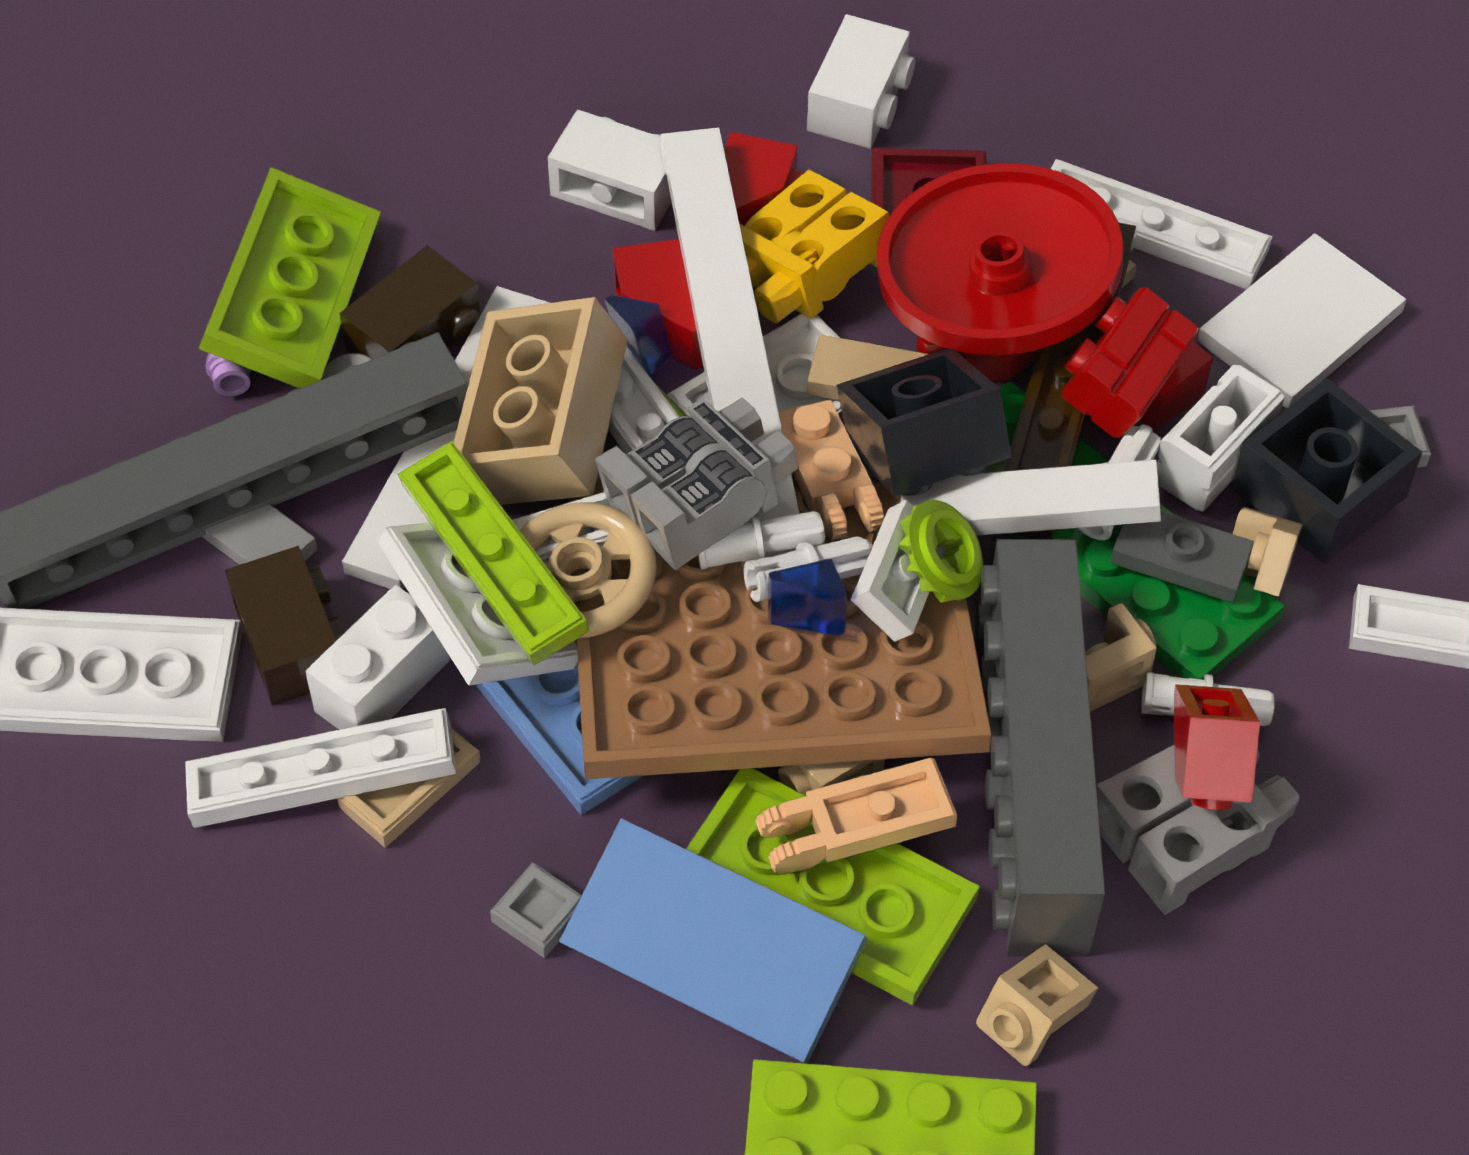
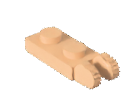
M832 400L778 411L783 435L795 447L799 468L792 472L810 512L815 511L820 514L824 531H826L829 540L835 541L846 537L847 520L842 508L854 505L867 531L880 530L885 518L882 503Z
M927 758L807 791L806 797L784 802L779 806L774 805V807L761 811V814L757 816L755 821L761 837H771V839L774 837L779 838L781 835L797 833L812 822L816 834L795 839L793 842L788 841L785 844H780L768 856L774 873L786 875L787 873L792 874L795 871L800 872L811 869L823 859L826 862H831L956 827L957 813L935 759Z

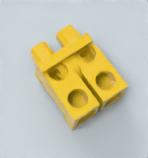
M807 170L753 215L745 226L739 224L752 288L754 286L757 288L753 291L756 307L762 316L777 324L788 314L796 310L812 319L824 309L822 301H829L836 297L844 289L852 276L869 263L877 267V246L881 231L889 218L888 211L852 192L847 194L845 188L811 170Z

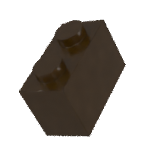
M426 245L339 313L345 349L349 354H361L374 359L399 349L407 343L416 342L435 333H439L448 348L454 342L467 338L479 320L481 312L477 282Z
M298 545L225 569L234 608L271 705L273 706L310 693L305 671L346 632L339 616L327 618L323 604L331 602L320 567L316 566L308 569Z

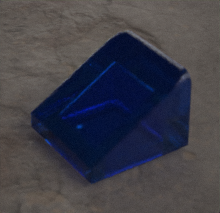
M610 294L605 299L609 316L628 339L627 347L646 373L649 376L652 375L672 354L659 304Z
M832 558L768 573V618L771 624L828 635H843L846 633L847 594Z

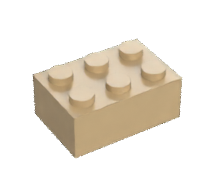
M595 297L488 311L486 314L454 444L500 505L593 496L598 476L595 458L603 453L628 339Z

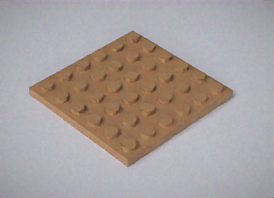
M865 467L877 492V496L882 503L885 517L889 508L901 503V495L894 497ZM599 471L593 495L604 492ZM791 473L799 514L810 512L800 488ZM590 496L575 497L568 499L570 503ZM854 505L842 508L847 520V533L844 539L856 536L869 540L873 547L879 530L867 531ZM824 531V532H825V542H824V544L831 543V542H836V541H840V540H844V539H839V540L831 541V540H829V537L827 536L826 531ZM655 550L657 567L654 585L646 602L639 611L625 623L609 632L577 639L585 779L990 752L991 731L966 598L960 601L955 599L940 603L935 597L934 592H929L914 633L894 642L851 601L861 574L824 583L821 590L816 593H809L803 589L755 602L750 594L751 591L758 588L747 590L744 579V564L746 561L707 567V569L701 570L697 555L677 570H674ZM630 559L612 560L611 580L628 579L631 569ZM578 569L573 572V576L583 575L589 570ZM601 594L587 600L575 601V605L580 612L590 611L605 604Z

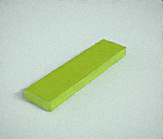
M453 441L398 473L400 482L533 666L590 631L585 617Z

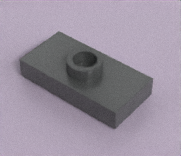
M1160 511V522L1122 525L1112 551L1110 563L1233 603L1252 551L1253 540Z

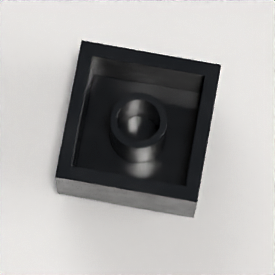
M946 348L836 385L845 429L863 465L894 497L924 493L934 483L957 475H977L988 470L991 464L1012 457L1000 388L955 350Z
M1326 378L1243 442L1231 488L1260 512L1303 524L1297 542L1325 564L1407 497L1422 451Z

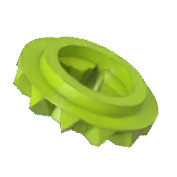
M927 500L912 507V513L900 521L906 536L898 545L900 549L908 554L911 562L906 571H915L919 576L921 592L933 591L940 603L955 599L960 601L971 596L981 583L983 565L980 544L971 525L957 509L940 500ZM937 546L939 548L946 546L948 550L943 553L942 558H939L935 548Z

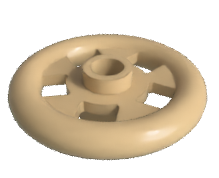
M593 502L560 505L534 517L519 530L535 552L549 538L559 543L553 550L548 562L543 563L573 603L593 598L598 594L603 596L605 603L603 606L581 612L587 621L590 631L579 638L597 636L622 625L639 611L650 595L657 567L655 549L641 531L640 525H636L629 515L615 507ZM595 528L608 532L609 534L604 545L600 546L590 539L581 537L584 529ZM630 559L631 569L628 579L611 580V561ZM578 569L589 570L583 575L570 576Z

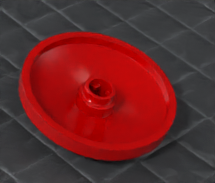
M995 163L968 167L948 173L926 183L905 198L892 212L881 231L877 246L879 284L885 302L894 316L913 333L933 344L950 350L977 355H1011L1035 351L1059 343L1077 334L1099 317L1110 304L1119 287L1123 272L1122 233L1116 216L1105 200L1086 184L1069 175L1045 167L1018 163Z

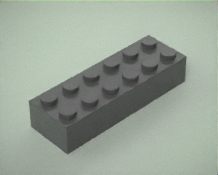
M997 539L993 565H982L981 601L976 603L977 639L984 640L985 656H980L979 671L983 693L987 695V714L991 731V769L986 771L985 799L987 810H995V829H990L989 865L990 869H998V889L993 890L992 897L994 931H1005L1007 956H1029L1046 944L1060 956L1089 957L1105 896L1076 540Z

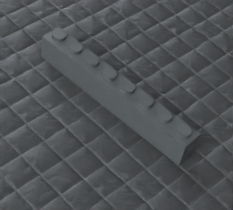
M435 333L416 342L407 343L399 349L360 365L351 366L343 372L309 386L290 391L282 397L248 411L234 414L226 420L192 434L178 437L165 445L136 457L117 462L109 468L80 480L56 487L52 491L9 509L0 510V599L5 608H32L206 535L205 529L269 504L275 506L452 432L458 427L468 388L467 382L439 333Z

